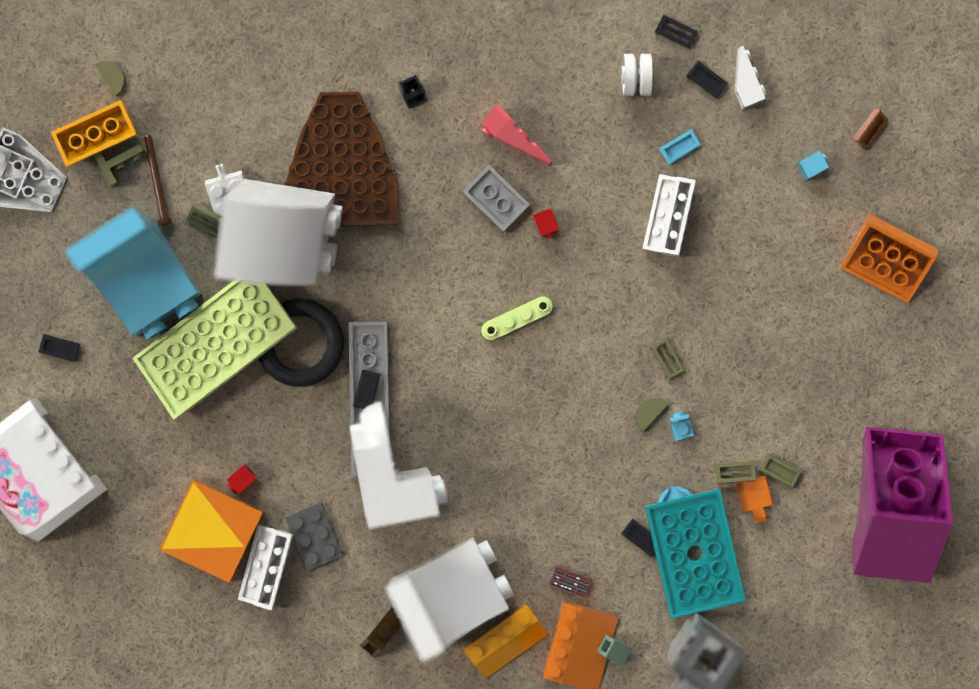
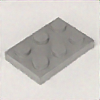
M490 165L462 191L502 232L530 206Z

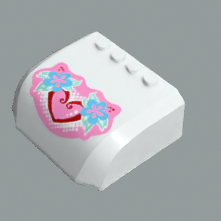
M36 398L28 401L0 423V510L18 533L39 542L105 492L107 488L96 474L92 477L87 475L43 418L48 412Z

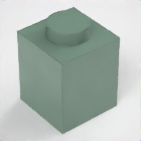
M605 635L597 652L605 658L624 666L632 648L615 638Z

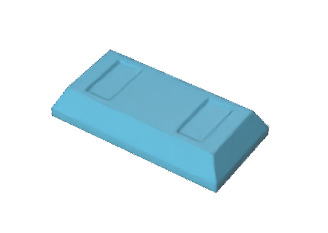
M691 129L662 146L659 150L668 165L701 146V143Z

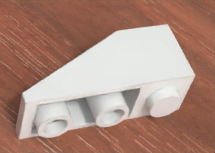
M744 46L739 47L737 51L735 94L742 110L766 99L765 95H767L764 86L760 85L757 79L759 74L756 67H752L750 60H752L748 49L745 50Z

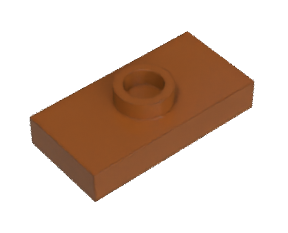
M875 108L853 139L862 149L867 150L888 119L881 110Z

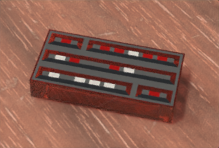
M555 566L549 585L585 598L592 579Z

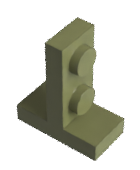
M138 144L108 161L103 151L95 154L94 157L109 185L115 187L120 183L113 170L120 171L127 166L126 163L141 160L146 151L141 144Z

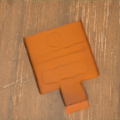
M765 475L756 477V481L735 483L742 513L752 510L755 524L767 521L763 507L773 505Z

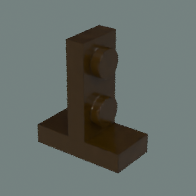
M390 608L372 632L360 644V647L374 658L385 648L386 644L403 624L395 608Z

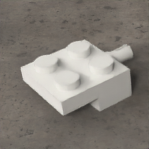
M220 164V167L219 165L215 166L219 177L206 180L205 187L214 213L222 217L224 198L245 178L242 170L226 175L223 164Z

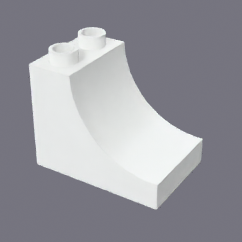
M472 537L391 578L386 589L422 661L444 651L450 643L463 634L509 609L506 599L514 596V593L505 575L494 578L488 565L496 562L497 559L487 540L477 544L475 538Z

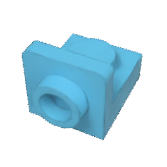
M684 411L672 414L673 418L669 419L675 441L694 436L689 414L684 415Z

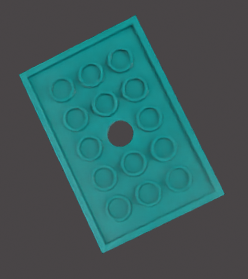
M720 488L644 506L671 619L746 601ZM692 546H698L702 550L700 559L695 561L689 559L687 555L688 549Z

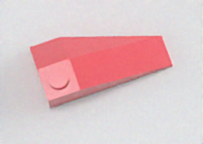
M497 104L481 123L483 127L482 132L488 138L492 136L494 139L550 165L552 160L536 143L529 141L530 138L525 131L516 128V122Z

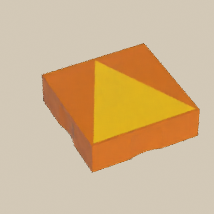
M193 479L159 550L230 583L265 511L242 500L231 498L220 490L197 479Z

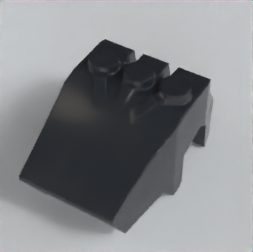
M416 74L399 81L398 88L409 109L427 101L425 90Z

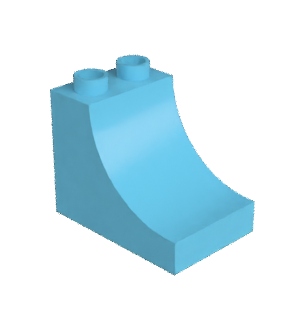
M134 207L65 251L76 269L83 273L103 294L131 335L139 336L143 334L147 340H150L167 329L163 323L164 319L173 313H176L179 319H183L199 307L195 299L200 297L202 293L152 217Z

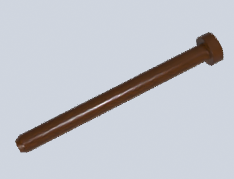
M145 135L144 140L160 216L158 226L168 225L172 222L171 218L167 217L151 135Z

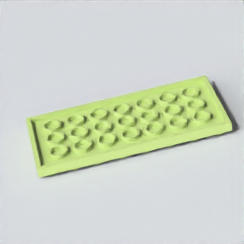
M234 280L134 356L133 360L173 420H177L296 330L297 326L267 284Z

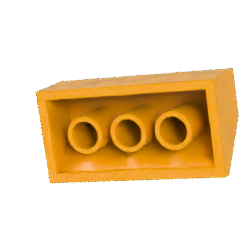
M121 100L51 132L66 167L137 135L127 106Z
M525 603L464 646L463 650L486 679L546 637L548 633L528 604Z

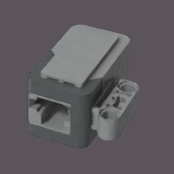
M695 613L691 619L688 618L669 645L670 650L667 653L671 669L678 674L669 689H726L743 665L742 661L745 653L739 642L698 613Z

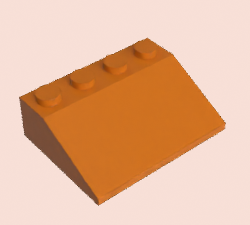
M869 213L840 269L909 303L936 260L938 249Z
M563 601L543 671V678L585 689H599L607 658L598 653L597 650L605 635L613 638L619 617Z

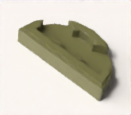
M109 61L96 63L95 66L117 97L124 87L125 76L123 71L116 64Z
M655 398L641 404L637 411V422L642 432L669 403Z

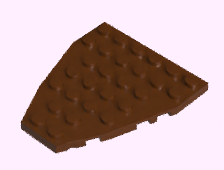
M320 92L310 112V116L302 128L284 185L334 193V205L343 206L340 226L399 225L398 185L379 130L359 92Z

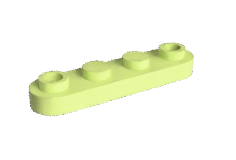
M539 297L487 321L482 326V335L488 340H494L542 318L552 311V302L547 297ZM542 302L547 305V308L544 310L539 307ZM489 327H493L495 329V332L493 334H489L487 332V329Z

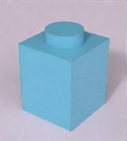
M818 151L800 161L797 165L805 180H808L829 168L827 165L829 161L824 153L821 154Z

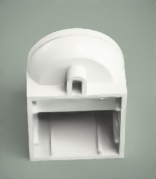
M374 402L367 406L360 414L361 423L350 425L368 528L439 515L438 504L447 503L443 479L441 480L440 475L432 476L427 467L399 472L398 469L394 470L393 466L396 464L392 462L381 402Z

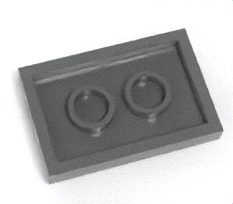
M321 503L285 517L307 571L343 556Z

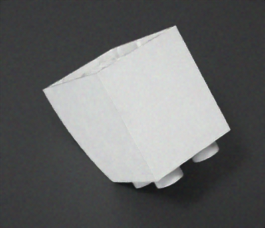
M243 179L224 198L214 277L264 284L314 285L321 273L329 275L331 266L334 267L337 244L330 243L328 240L329 236H335L336 229L340 228L343 206L334 205V193Z

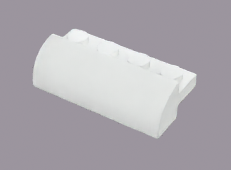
M659 174L643 244L644 250L669 256L680 255L696 180Z
M263 525L257 526L238 600L252 603L265 609H274L293 534Z

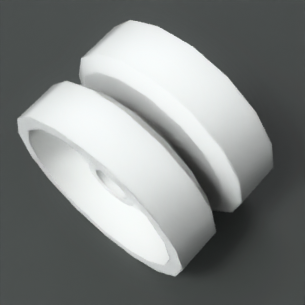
M623 54V64L621 67L623 96H634L636 84H638L640 96H651V54H640L638 66H636L634 54Z

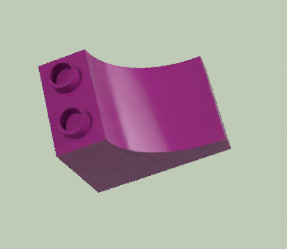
M866 427L862 439L860 504L852 541L853 575L931 583L953 524L943 435Z

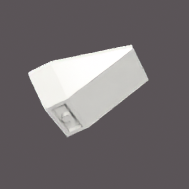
M3 127L0 132V207L51 212L67 177L21 135Z

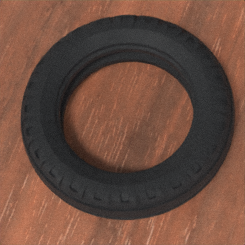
M292 299L282 302L281 305L290 318L294 316H307L313 318L322 326L327 338L325 354L315 366L305 370H294L283 365L277 358L273 347L258 359L265 371L282 384L293 387L315 385L330 376L342 358L344 335L341 325L335 315L318 302L308 299Z

